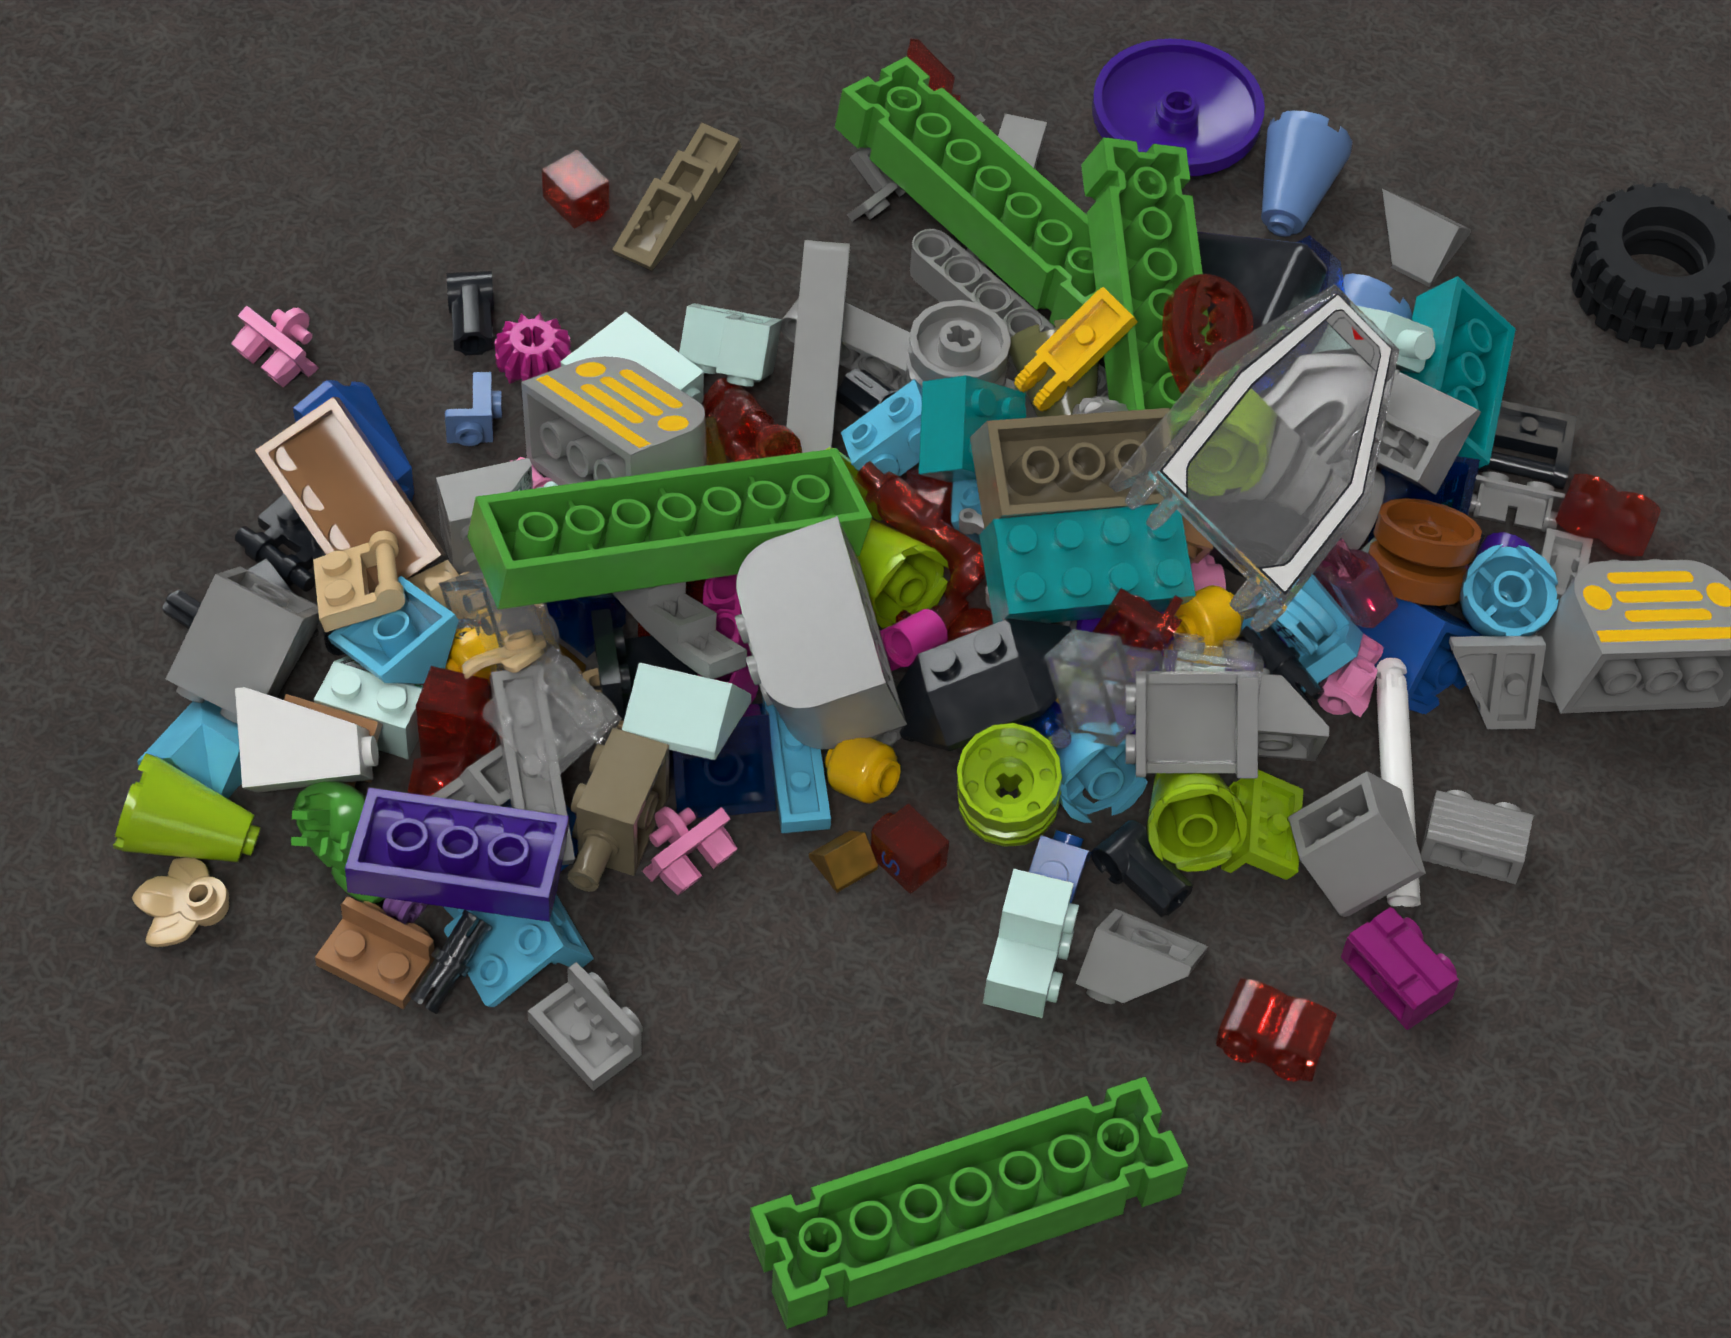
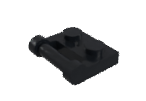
M1502 400L1493 446L1554 459V465L1492 451L1490 463L1476 469V471L1487 472L1490 469L1550 482V485L1554 488L1563 490L1570 466L1577 416Z

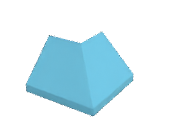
M400 576L398 577V582L404 587L405 604L401 609L336 629L328 635L332 644L384 683L440 684L459 620L449 609Z
M204 700L203 703L193 701L137 760L138 765H140L146 753L157 756L228 799L242 784L238 724L223 717L220 714L221 707L207 700Z

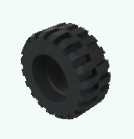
M1644 183L1628 187L1627 192L1620 189L1608 195L1606 200L1599 202L1592 209L1590 217L1586 219L1571 265L1570 275L1573 279L1572 289L1576 298H1581L1579 305L1587 316L1593 314L1596 316L1595 324L1605 332L1609 328L1616 331V339L1628 343L1630 339L1641 342L1640 347L1654 349L1656 344H1663L1665 350L1680 349L1682 342H1686L1688 347L1697 345L1704 341L1705 336L1708 338L1714 337L1722 330L1723 325L1728 323L1731 318V214L1724 207L1718 209L1714 206L1715 202L1712 198L1704 194L1699 197L1691 193L1692 189L1684 186H1679L1678 189L1669 188L1668 183H1654L1652 187H1645ZM1638 254L1661 256L1679 264L1690 275L1670 277L1656 274L1640 266L1631 256Z

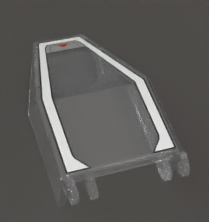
M1334 284L1269 323L1262 325L1250 334L1219 350L1113 478L1109 486L1116 493L1132 487L1125 500V503L1132 510L1144 504L1150 497V494L1156 489L1164 499L1151 512L1146 524L1152 530H1156L1177 509L1247 578L1229 604L1244 619L1254 617L1251 620L1250 626L1256 632L1263 631L1286 611L1290 602L1370 501L1400 350Z

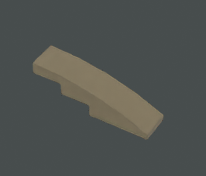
M701 122L684 152L677 151L661 180L653 179L613 247V254L652 271L710 198L741 149L740 140Z

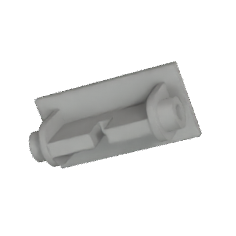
M1489 471L1482 472L1481 475L1474 474L1472 476L1474 482L1472 483L1471 480L1468 488L1470 490L1472 486V490L1477 491V493L1467 494L1466 500L1468 501L1465 502L1464 511L1473 512L1472 517L1505 523L1509 507L1516 509L1513 526L1544 533L1547 528L1556 530L1559 512L1551 511V509L1559 508L1565 494L1555 492V488L1552 485L1537 481L1527 482V485L1508 482V476Z

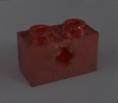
M431 666L416 703L421 759L466 769L484 755L493 751L496 746L498 729L492 727L495 707L494 701L490 700L488 679L473 675L465 679L463 673Z

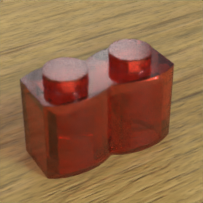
M1575 474L1555 520L1563 529L1576 536L1599 538L1607 547L1620 554L1643 556L1656 527L1661 508L1644 495L1628 491L1618 492L1610 483L1597 476Z
M1240 978L1219 1027L1216 1046L1222 1048L1229 1058L1237 1062L1250 1063L1255 1061L1257 1063H1264L1284 1080L1312 1082L1332 1034L1337 1014L1315 1002L1287 996L1267 984Z

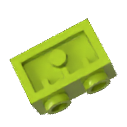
M1258 770V778H1241L1237 782H1233L1229 788L1244 808L1247 818V834L1243 844H1241V841L1238 843L1233 851H1231L1232 857L1221 865V869L1232 873L1247 863L1288 880L1298 873L1299 855L1288 817L1302 809L1303 789Z

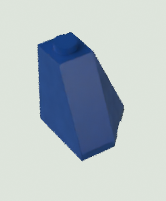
M326 380L293 407L295 422H297L333 396L340 398L409 501H412L414 495L412 467L369 386L363 382H352L350 386H345L336 380Z
M1362 572L1358 582L1349 591L1348 600L1343 610L1363 634L1384 647L1382 656L1374 665L1375 667H1377L1381 660L1386 658H1398L1405 664L1407 673L1404 676L1407 681L1409 710L1427 714L1439 705V698L1436 697L1437 694L1452 684L1459 690L1467 685L1449 644L1450 637L1483 635L1474 630L1470 624L1437 606L1401 600L1379 590L1367 580Z

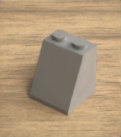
M241 566L217 573L207 590L166 680L178 686L176 692L181 696L197 703H203L204 700H207L222 708L220 714L223 717L237 723L235 688L246 687L277 698L320 623L318 606Z

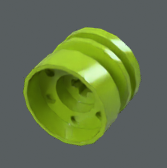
M1015 723L993 725L975 734L962 750L957 766L959 812L970 831L986 842L1004 847L1026 845L1044 835L1056 819L1060 805L1059 799L1062 784L1060 758L1051 742L1035 729ZM1005 788L1008 792L1017 789L1018 797L1014 799L1011 795L1007 794L1001 798L1000 789Z

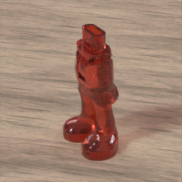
M720 378L704 395L702 403L712 440L715 445L725 450L728 458L732 461L738 462L760 459V457L768 458L802 453L800 439L784 425L774 424V419L759 405L753 395L740 385L727 382V378Z
M871 461L867 462L860 469L855 480L868 492L865 500L868 503L873 501L876 503V510L881 518L899 532L935 548L948 561L950 580L944 597L956 608L986 578L981 545L943 522L940 517L942 507L922 497L900 476L891 471L884 474Z

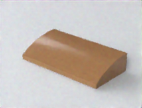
M333 396L255 450L325 554L369 543L370 537L374 533L390 531L395 534L398 540L399 552L395 557L397 577L402 576L406 580L417 575L446 555L340 398ZM377 565L366 568L369 594L375 592L376 587L379 585Z

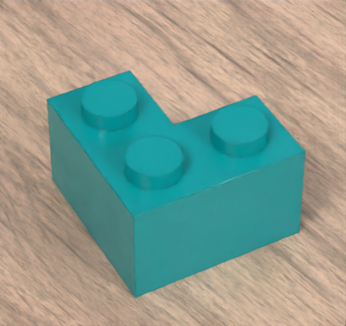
M967 375L923 381L919 474L947 482L976 479L970 437L986 421L1026 418V393Z

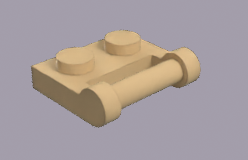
M379 531L370 537L369 543L346 550H335L325 556L313 559L318 613L325 632L392 613L404 606V587L398 582L395 557L398 555L399 547L395 534L390 531ZM377 565L379 585L376 587L375 592L369 594L366 568Z

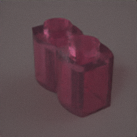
M1336 534L1331 536L1308 566V569L1356 625L1375 628L1398 607L1397 600L1374 557L1361 550L1349 549L1346 542Z

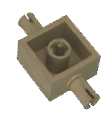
M613 727L605 745L599 743L595 747L589 766V771L592 774L587 785L583 783L578 785L571 804V811L577 813L572 838L578 840V857L573 868L568 873V881L576 888L588 892L597 890L605 867L635 876L649 844V835L654 832L657 826L654 817L655 813L665 807L669 798L668 744Z

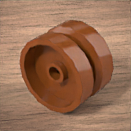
M1404 498L1390 500L1382 504L1373 533L1377 540L1370 545L1363 571L1367 580L1379 590L1391 596L1416 604L1442 606L1455 604L1460 601L1459 595L1463 575L1469 568L1468 564L1475 559L1482 530L1477 522L1456 509L1428 500Z

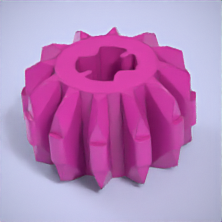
M521 313L518 323L505 321L504 328L502 329L503 332L498 333L495 339L496 365L499 372H505L509 384L520 379L525 381L560 368L561 361L571 354L568 331L561 329L557 318L545 322L541 313L535 319H527Z

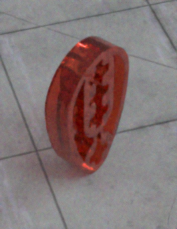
M1198 274L1185 279L1171 293L1164 305L1162 326L1164 349L1170 371L1179 391L1187 399L1194 402H1203L1225 379L1234 375L1244 359L1253 331V315L1246 298L1233 284L1215 275ZM1212 300L1216 306L1209 313V322L1214 325L1206 333V341L1211 343V345L1205 343V336L1200 334V332L1208 324V317L1202 313L1210 306ZM1199 367L1201 373L1200 377L1199 375L1194 373ZM1200 378L1206 383L1205 385L1200 383Z

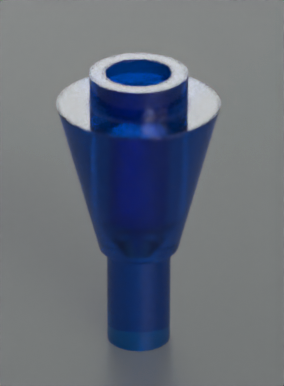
M1056 701L1042 716L1019 724L1035 729L1057 748H1066L1071 743V734L1066 730L1065 711Z

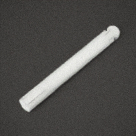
M1386 658L1381 660L1376 667L1378 670L1376 675L1378 677L1376 694L1381 779L1402 790L1416 838L1407 681L1404 676L1407 673V668L1398 658ZM1419 878L1388 894V904L1391 906L1402 905L1404 907L1421 905Z

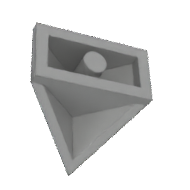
M1382 189L1392 259L1391 268L1430 287L1470 235L1471 229L1431 209Z

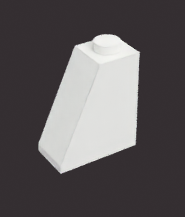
M246 687L235 688L242 788L258 793L308 787L315 783L327 781L346 783L373 780L372 766L378 765L379 754L376 739L374 736L369 735L368 729Z

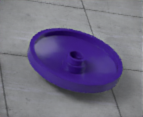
M1185 39L1151 40L1133 45L1119 52L1100 71L1094 86L1092 100L1094 123L1102 139L1105 137L1136 141L1138 152L1145 153L1153 144L1186 148L1190 176H1200L1221 171L1245 157L1258 140L1265 110L1264 97L1257 80L1240 61L1211 45Z

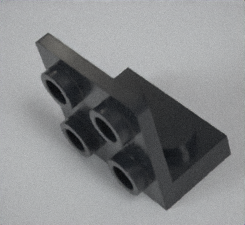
M610 608L591 611L605 723L624 721L639 663L698 676L697 672L676 658L652 635L624 639L623 628H613Z

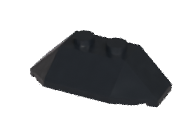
M1008 618L919 653L896 688L907 725L901 727L900 736L903 740L917 741L927 746L953 751L966 746L975 734L993 725L1022 724L1042 716L1063 693L1071 678H1076L1083 670L1072 629L1070 626Z

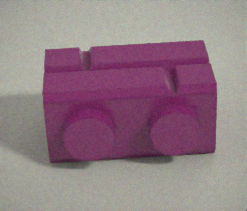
M1391 907L1374 917L1370 923L1367 922L1351 932L1346 939L1341 955L1342 960L1406 1030H1409L1427 1018L1428 1015L1433 1014L1449 1003L1459 983L1456 969L1451 960L1444 954L1439 953L1436 955L1423 941V934L1419 926L1408 917L1403 919Z

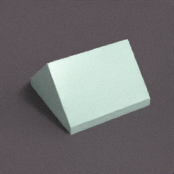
M639 663L622 730L668 744L669 750L715 760L750 705L751 694L732 683Z

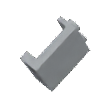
M1136 671V684H1126V715H1136V734H1126V764H1135L1136 777H1146L1147 773H1236L1237 778H1258V676L1256 671Z

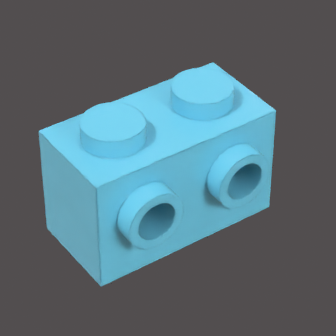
M915 379L841 432L851 464L878 492L919 463L922 386Z

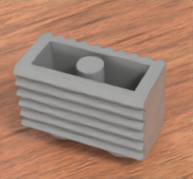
M1436 790L1429 811L1420 852L1422 861H1429L1430 863L1516 884L1525 861L1534 815L1521 812L1519 807L1511 803L1500 802L1494 805L1474 800L1470 794L1464 791L1451 790L1443 792Z

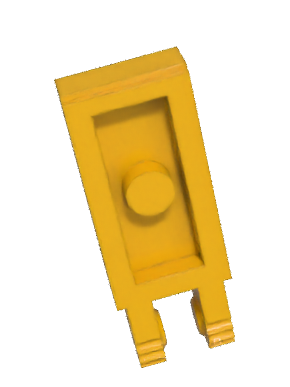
M1104 287L1100 288L1036 351L1037 355L1017 374L1014 385L1021 392H1027L1045 377L1050 367L1056 374L1033 398V404L1040 411L1043 412L1048 408L1050 409L1055 402H1058L1064 396L1067 387L1071 388L1138 321Z

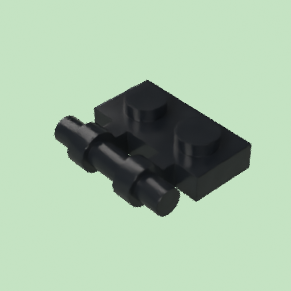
M283 494L258 516L259 527L265 530V532L256 533L249 527L243 526L237 531L235 541L245 548V554L255 562L259 563L267 558L287 585L295 584L307 592L315 585V575L308 571L314 566L313 559L325 556L326 554L285 494ZM284 544L297 554L287 556L278 547Z

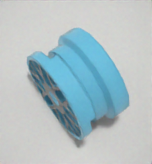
M1294 584L1286 595L1279 590L1280 597L1275 602L1268 601L1261 609V613L1289 643L1304 654L1311 656L1319 648L1317 642L1323 635L1329 637L1337 629V625L1331 616L1312 597Z

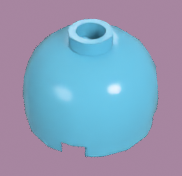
M1502 545L1492 546L1477 555L1463 575L1459 595L1462 613L1472 628L1483 636H1531L1548 623L1558 607L1559 598L1557 599L1555 587L1558 584L1556 573L1544 557L1529 547L1520 545L1516 548L1501 547Z
M1088 724L1072 731L1055 748L1060 758L1062 774L1059 802L1071 818L1083 823H1092L1087 814L1108 807L1112 809V816L1122 813L1130 808L1145 791L1148 781L1145 777H1136L1135 764H1126L1127 733L1108 724ZM1085 788L1092 798L1099 801L1095 803L1089 801L1083 796V789Z

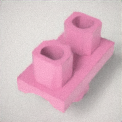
M248 306L238 315L245 326L237 334L231 345L252 364L258 360L268 347L272 348L275 352L261 366V369L280 386L285 387L300 371L309 377L318 370V367L306 358V352L296 344L297 341H300L306 345L312 339V334L307 330L310 318L302 309L292 308L286 313L280 309L274 311L271 319L276 323V327L272 326Z
M1363 634L1357 657L1320 682L1319 686H1322L1324 689V693L1317 700L1320 707L1334 715H1343L1352 711L1355 715L1361 717L1368 708L1378 670L1374 665L1382 656L1384 647Z
M669 807L661 808L654 816L658 829L649 835V839L655 847H659L667 840L671 845L653 857L652 863L644 868L642 872L652 882L660 877L674 893L680 895L702 877L687 855L698 849L714 869L736 852L737 847L730 834L724 828L731 818L721 807L688 831L687 825L696 820V816L690 808H685L679 814Z

